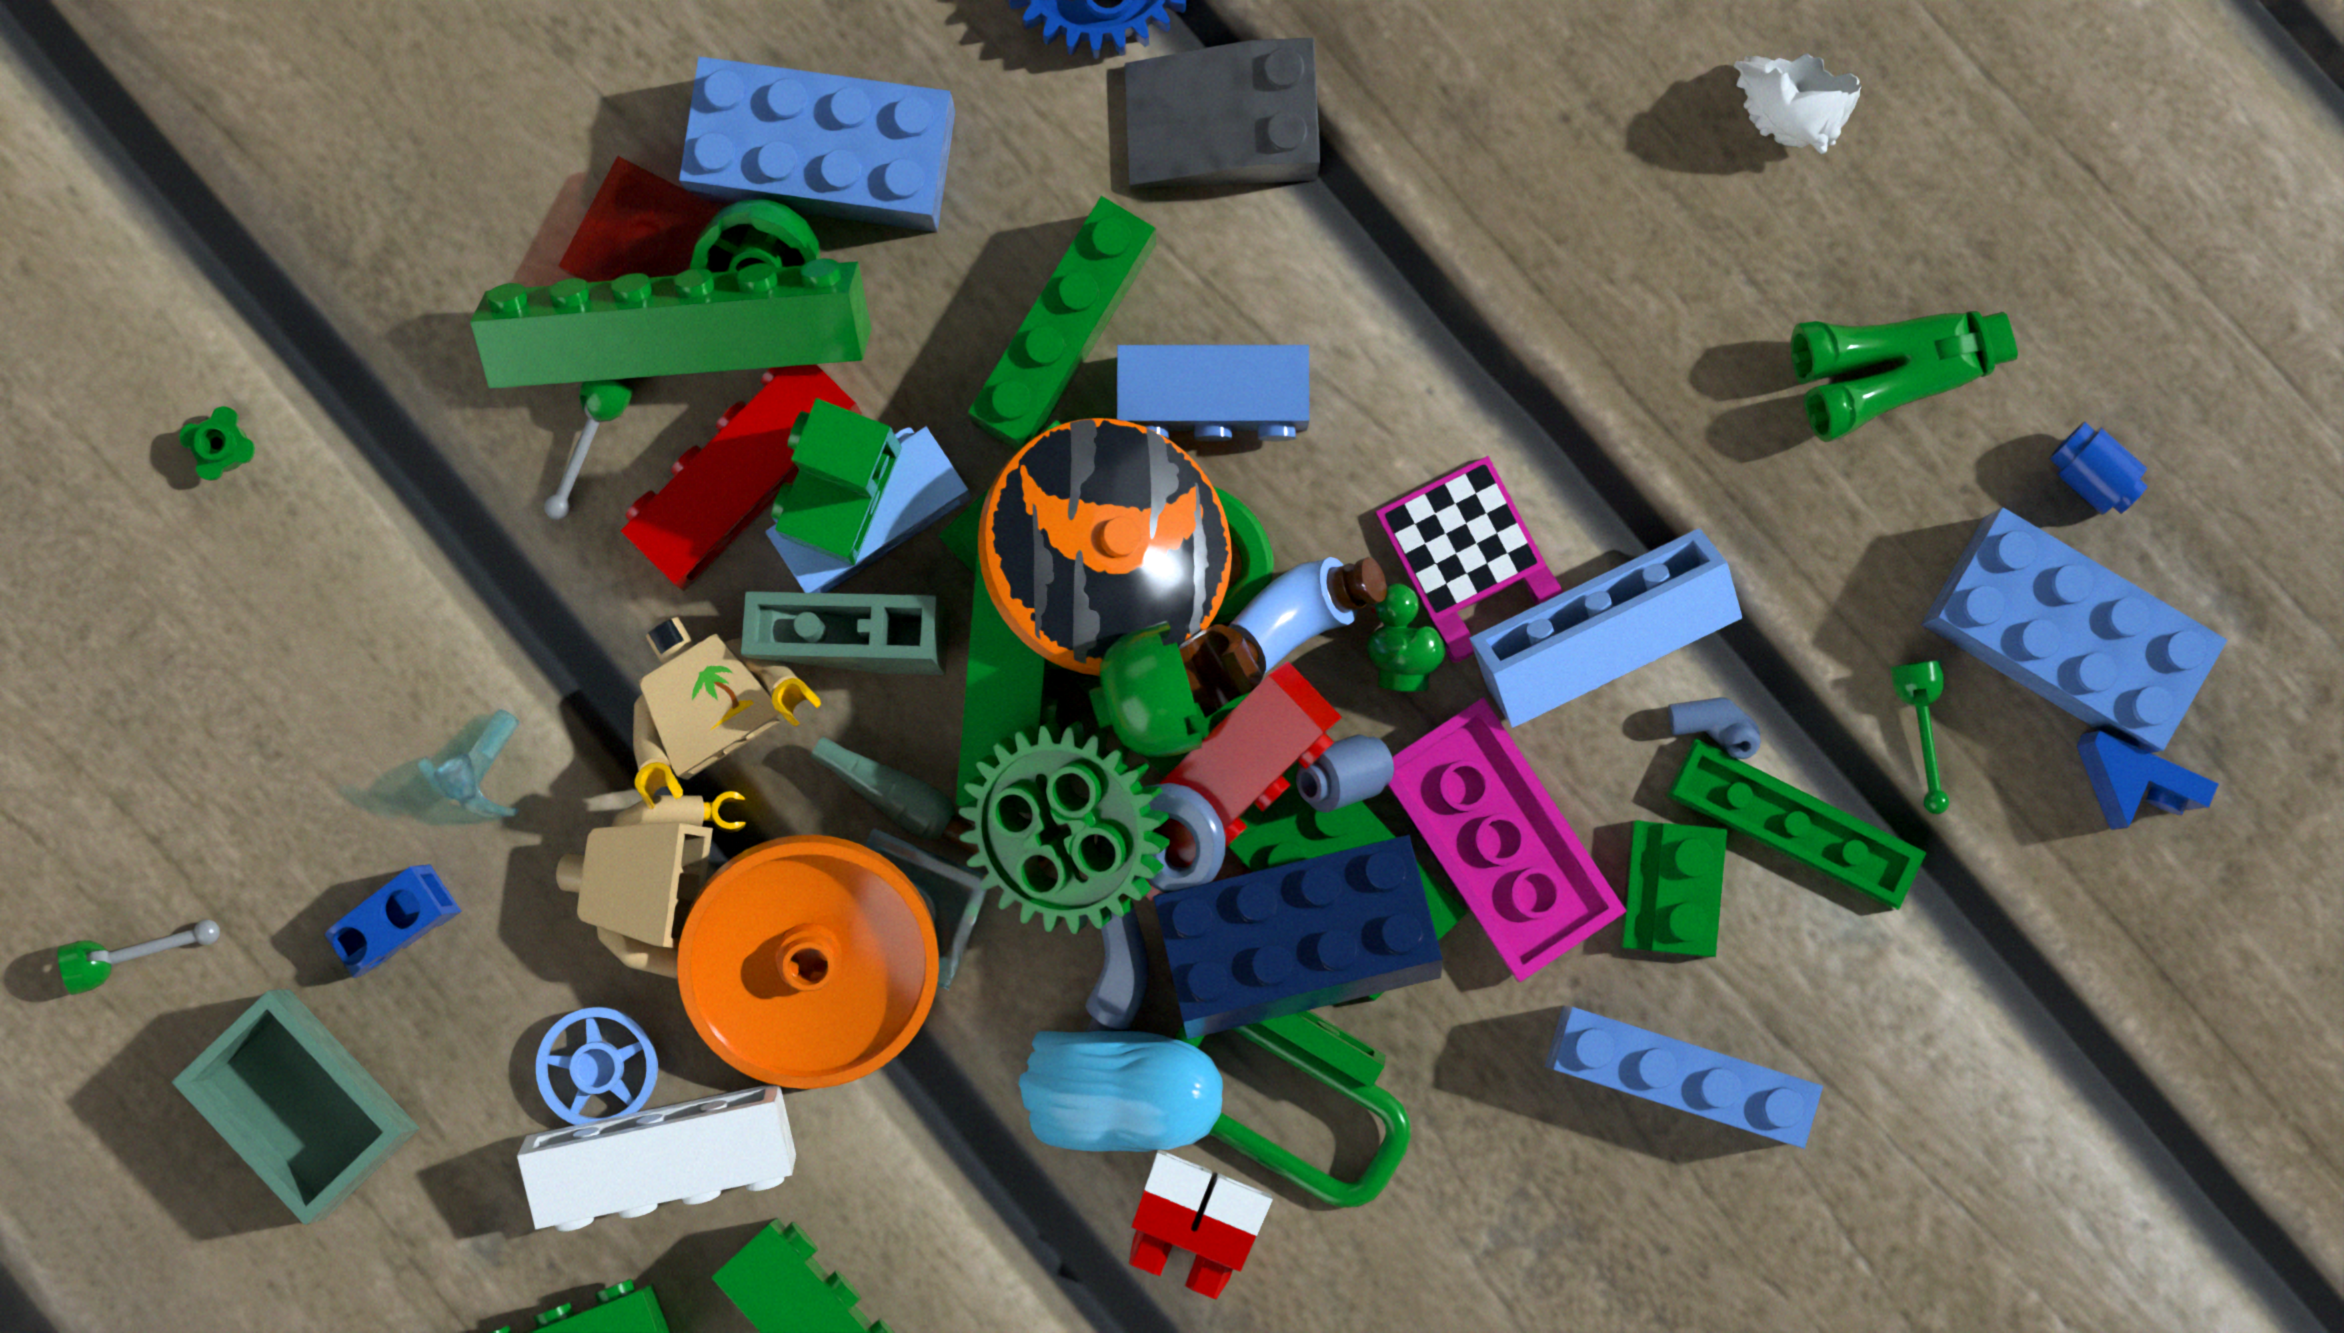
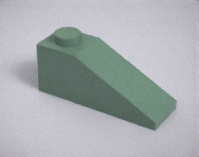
M746 592L741 655L746 658L881 674L946 675L950 613L938 597L932 595Z

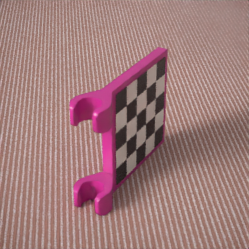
M1489 456L1377 510L1375 513L1435 630L1445 642V652L1453 663L1461 662L1473 654V647L1469 639L1472 636L1457 612L1521 580H1524L1535 606L1564 593L1558 581L1547 567Z

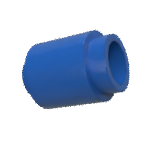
M2085 421L2049 457V460L2059 468L2056 475L2101 515L2108 512L2112 507L2122 514L2148 487L2140 479L2146 472L2147 467L2102 427L2095 431Z

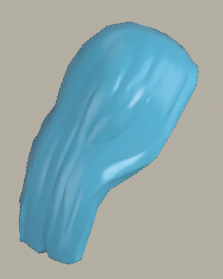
M1038 1031L1032 1041L1035 1052L1031 1053L1027 1061L1029 1068L1027 1072L1020 1075L1018 1084L1021 1088L1024 1108L1031 1112L1029 1122L1037 1139L1051 1146L1080 1151L1148 1152L1152 1150H1170L1191 1145L1209 1134L1221 1114L1223 1101V1080L1214 1062L1208 1055L1195 1046L1159 1034L1139 1031Z

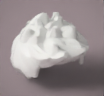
M1807 53L1792 62L1781 58L1773 61L1766 57L1745 56L1744 61H1736L1734 64V68L1739 70L1741 74L1736 85L1744 88L1748 96L1744 102V107L1748 109L1747 111L1750 114L1749 120L1755 123L1761 135L1767 136L1773 133L1775 136L1774 140L1783 145L1803 148L1810 144L1820 154H1824L1827 152V146L1836 144L1835 140L1841 133V127L1847 122L1860 96L1861 84H1859L1857 76L1855 77L1849 73L1835 77L1830 72L1824 70V61L1820 57L1813 58Z

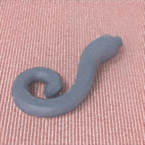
M1174 783L1144 786L1143 788L1151 786L1161 787L1162 792L1149 803L1150 809L1169 813L1170 819L1177 820L1187 827L1196 843L1195 858L1187 867H1179L1172 864L1168 858L1169 846L1161 853L1152 854L1164 867L1153 879H1146L1154 888L1163 893L1211 883L1222 866L1226 844L1222 821L1213 806L1200 793L1188 786ZM1154 832L1167 838L1166 835L1160 832ZM1098 835L1096 847L1099 852L1105 857L1115 859V848L1111 841L1105 836ZM1135 907L1121 918L1111 911L1112 919L1101 928L1105 948V961L1085 1004L1087 1011L1092 1016L1086 1032L1114 1031L1115 1029L1127 1030L1131 1027L1139 1012L1147 990L1149 959Z

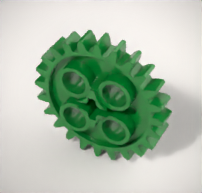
M1050 720L1042 725L1039 735L1031 725L1025 726L1015 733V741L1007 736L995 744L993 748L996 756L988 754L976 764L979 772L984 777L976 776L964 786V789L969 794L978 799L970 801L959 808L960 815L975 821V826L959 835L960 841L978 844L979 852L967 861L968 867L986 865L990 873L983 879L980 888L985 890L999 885L1004 892L999 900L998 907L1002 910L1015 900L1022 904L1020 922L1024 924L1040 912L1043 913L1044 926L1047 932H1052L1059 926L1064 917L1072 934H1076L1087 925L1088 918L1097 929H1100L1112 919L1111 911L1121 918L1134 907L1131 898L1140 901L1149 893L1152 888L1145 878L1153 879L1164 867L1152 854L1161 853L1169 846L1170 840L1154 833L1153 829L1161 826L1168 820L1169 813L1151 810L1149 805L1162 792L1160 786L1142 787L1139 780L1146 773L1149 766L1147 763H1142L1129 768L1124 763L1129 753L1127 747L1122 745L1113 752L1105 749L1107 743V730L1101 729L1087 741L1084 740V728L1081 721H1076L1068 726L1063 737L1056 720ZM1070 773L1077 774L1086 781L1090 790L1089 799L1082 798L1073 791L1069 781ZM1039 774L1046 775L1048 783L1040 779ZM1014 795L1021 796L1027 800L1032 809V820L1024 818L1017 812L1013 803ZM1067 823L1071 830L1064 829L1060 831L1057 825ZM1095 834L1105 836L1111 841L1115 848V859L1105 857L1099 852L1095 845ZM1039 855L1053 861L1057 867L1058 879L1050 878L1043 873L1038 862ZM1079 871L1087 875L1088 880L1081 878Z

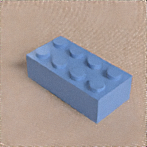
M698 56L679 181L690 198L729 204H734L741 200L768 199L786 205L796 213L938 232L956 112L952 95L947 90Z
M2004 507L1982 519L1921 623L1923 627L2095 729L2149 753L2164 751L2227 642V639Z

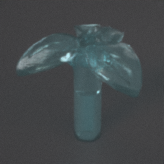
M498 709L469 754L461 753L443 762L437 769L434 768L429 758L425 756L417 764L421 774L437 793L449 801L452 799L459 801L461 807L473 814L490 818L516 816L519 809L504 807L486 799L481 794L480 782L520 724V721L509 712Z

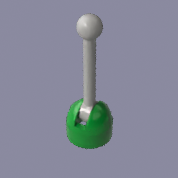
M612 379L584 381L581 383L578 399L588 419L556 494L550 496L545 501L544 511L549 518L560 520L567 516L570 509L567 500L600 422L612 421L620 417L628 407L635 389Z
M206 919L198 922L192 930L109 952L103 945L91 940L61 945L57 950L60 973L66 989L71 995L84 993L103 985L111 974L113 964L193 942L210 945L219 938L220 929L217 923Z

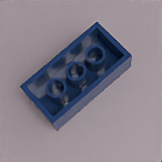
M1409 835L1153 896L1187 1039L1441 978L1443 958Z

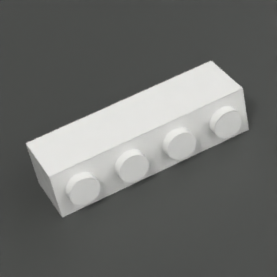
M768 1084L527 1135L517 1158L535 1229L555 1225L557 1231L565 1232L585 1227L594 1221V1217L619 1212V1216L622 1218H633L652 1212L657 1208L658 1203L682 1199L684 1204H700L715 1199L721 1194V1190L746 1185V1189L749 1191L773 1188L784 1181V1177L792 1175L796 1151L781 1087Z

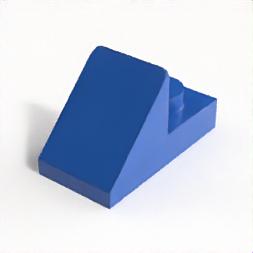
M2100 730L2082 734L2077 744V749L2111 830L2129 827L2144 791L2148 792L2145 800L2149 804L2173 814L2183 815L2185 809L2193 810L2209 807L2219 785L2212 780Z

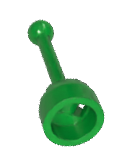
M1942 659L1891 666L1892 685L1897 697L1903 703L1916 707L1928 792L1923 800L1924 807L1932 814H1942L1948 809L1950 801L1948 795L1941 790L1929 705L1940 697L1944 689Z

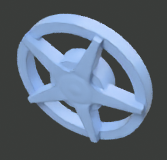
M608 1007L584 1008L560 1019L545 1035L536 1058V1079L542 1097L559 1117L574 1125L638 1112L650 1098L658 1075L657 1053L648 1032L630 1015ZM596 1017L608 1018L621 1023L637 1037L639 1042L617 1049L612 1044L602 1041ZM586 1018L587 1044L581 1046L573 1056L549 1055L557 1037L571 1024ZM643 1049L646 1057V1078L642 1090L637 1098H635L621 1078L624 1073V1061ZM548 1064L570 1070L571 1078L579 1088L571 1110L554 1093L548 1077ZM608 1090L629 1105L620 1113L608 1117L594 1118L579 1114L592 1094H600Z

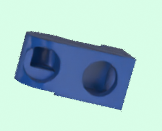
M430 864L410 866L337 921L326 931L324 936L352 978H357L378 967L401 948H407L435 927L442 926L462 911Z

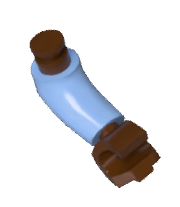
M1332 557L1298 564L1258 593L1228 627L1220 624L1214 625L1193 635L1179 645L1178 648L1186 670L1194 703H1198L1205 718L1217 712L1235 698L1252 692L1261 683L1265 673L1309 638L1329 629L1349 625L1355 620L1358 609L1363 608L1366 603L1374 605L1382 602L1386 597L1387 585L1379 564L1370 557L1358 560L1355 565L1351 563L1343 565L1338 559Z

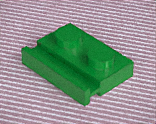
M1642 820L1631 821L1623 905L1627 912L1622 916L1620 948L1716 957L1727 829L1646 822Z

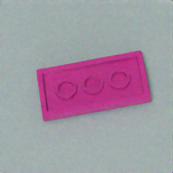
M1484 697L1392 757L1394 774L1387 787L1517 982H1522L1627 912Z

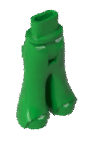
M1978 311L1943 313L1895 323L1869 326H1843L1820 321L1796 324L1790 343L1793 369L1797 382L1801 385L1882 363L1895 361L1898 364L1897 368L1877 375L1816 386L1807 391L1803 399L1806 415L1813 432L1823 442H1831L1849 435L1872 419L1897 407L1956 389L1979 377L1988 376L1993 373L1995 365L2014 361L2018 356L2014 334L2005 312L1983 317Z

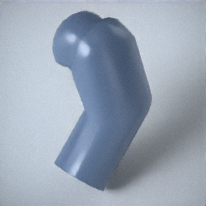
M1719 697L1668 705V718L1673 736L1705 731L1725 751L1737 759L1750 758L1760 748L1761 740L1758 725L1730 699Z

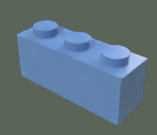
M1117 345V420L1144 426L1169 439V431H1194L1195 440L1209 442L1231 440L1232 431H1257V439L1262 441L1296 439V431H1307L1309 425V345Z

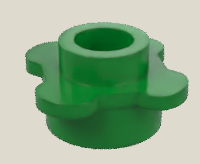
M217 407L214 409L211 418L198 425L189 423L180 432L179 439L181 445L190 449L197 461V474L208 481L218 480L223 472L232 471L241 464L250 462L255 454L253 441L248 439L245 432L237 425L239 421L237 412L229 407ZM216 438H221L223 441V445L219 449L212 447V442Z

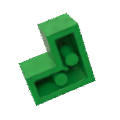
M816 398L811 412L801 411L792 427L788 439V448L795 450L791 460L799 468L793 484L787 481L782 484L776 496L771 517L778 520L775 531L782 538L855 566L902 446L890 426Z

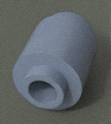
M1357 734L1335 741L1307 769L1298 762L1296 785L1305 801L1317 811L1327 813L1380 794L1384 786L1388 785L1393 778L1394 763L1389 749L1380 739Z

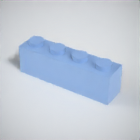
M1698 528L1486 629L1469 639L1489 694L1510 726L1514 728L1742 619V614L1727 561L1703 531Z

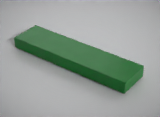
M1696 738L1691 741L1665 797L1893 910L1900 909L1926 855V852Z

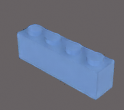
M1564 1005L1545 1063L1547 1068L1803 1149L1806 1147L1823 1089L1822 1085Z

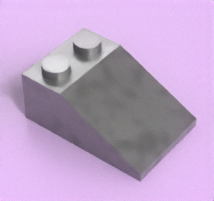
M1314 38L1248 40L1125 63L1130 188L1317 181L1320 152Z

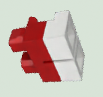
M1157 1150L1131 1228L1136 1229L1132 1241L1129 1264L1148 1273L1161 1276L1173 1245L1195 1253L1196 1256L1184 1286L1216 1300L1229 1281L1233 1269L1241 1272L1272 1203V1196L1217 1173L1198 1225L1194 1228L1192 1224L1211 1179L1212 1171L1163 1150Z

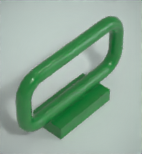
M1310 1010L1232 1028L1231 1030L1375 1113L1382 1119L1386 1134L1364 1174L1354 1182L1345 1183L1329 1176L1222 1112L1209 1135L1325 1203L1340 1208L1360 1207L1374 1200L1389 1183L1406 1154L1411 1139L1410 1119L1403 1104L1388 1091L1374 1084L1385 1066L1386 1055ZM1182 1023L1173 1039L1183 1041L1198 1048L1205 1035L1187 1039L1184 1023Z

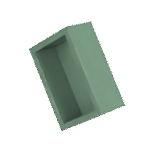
M290 989L267 990L172 1081V1084L304 1225L324 1220L331 1215L420 1129Z

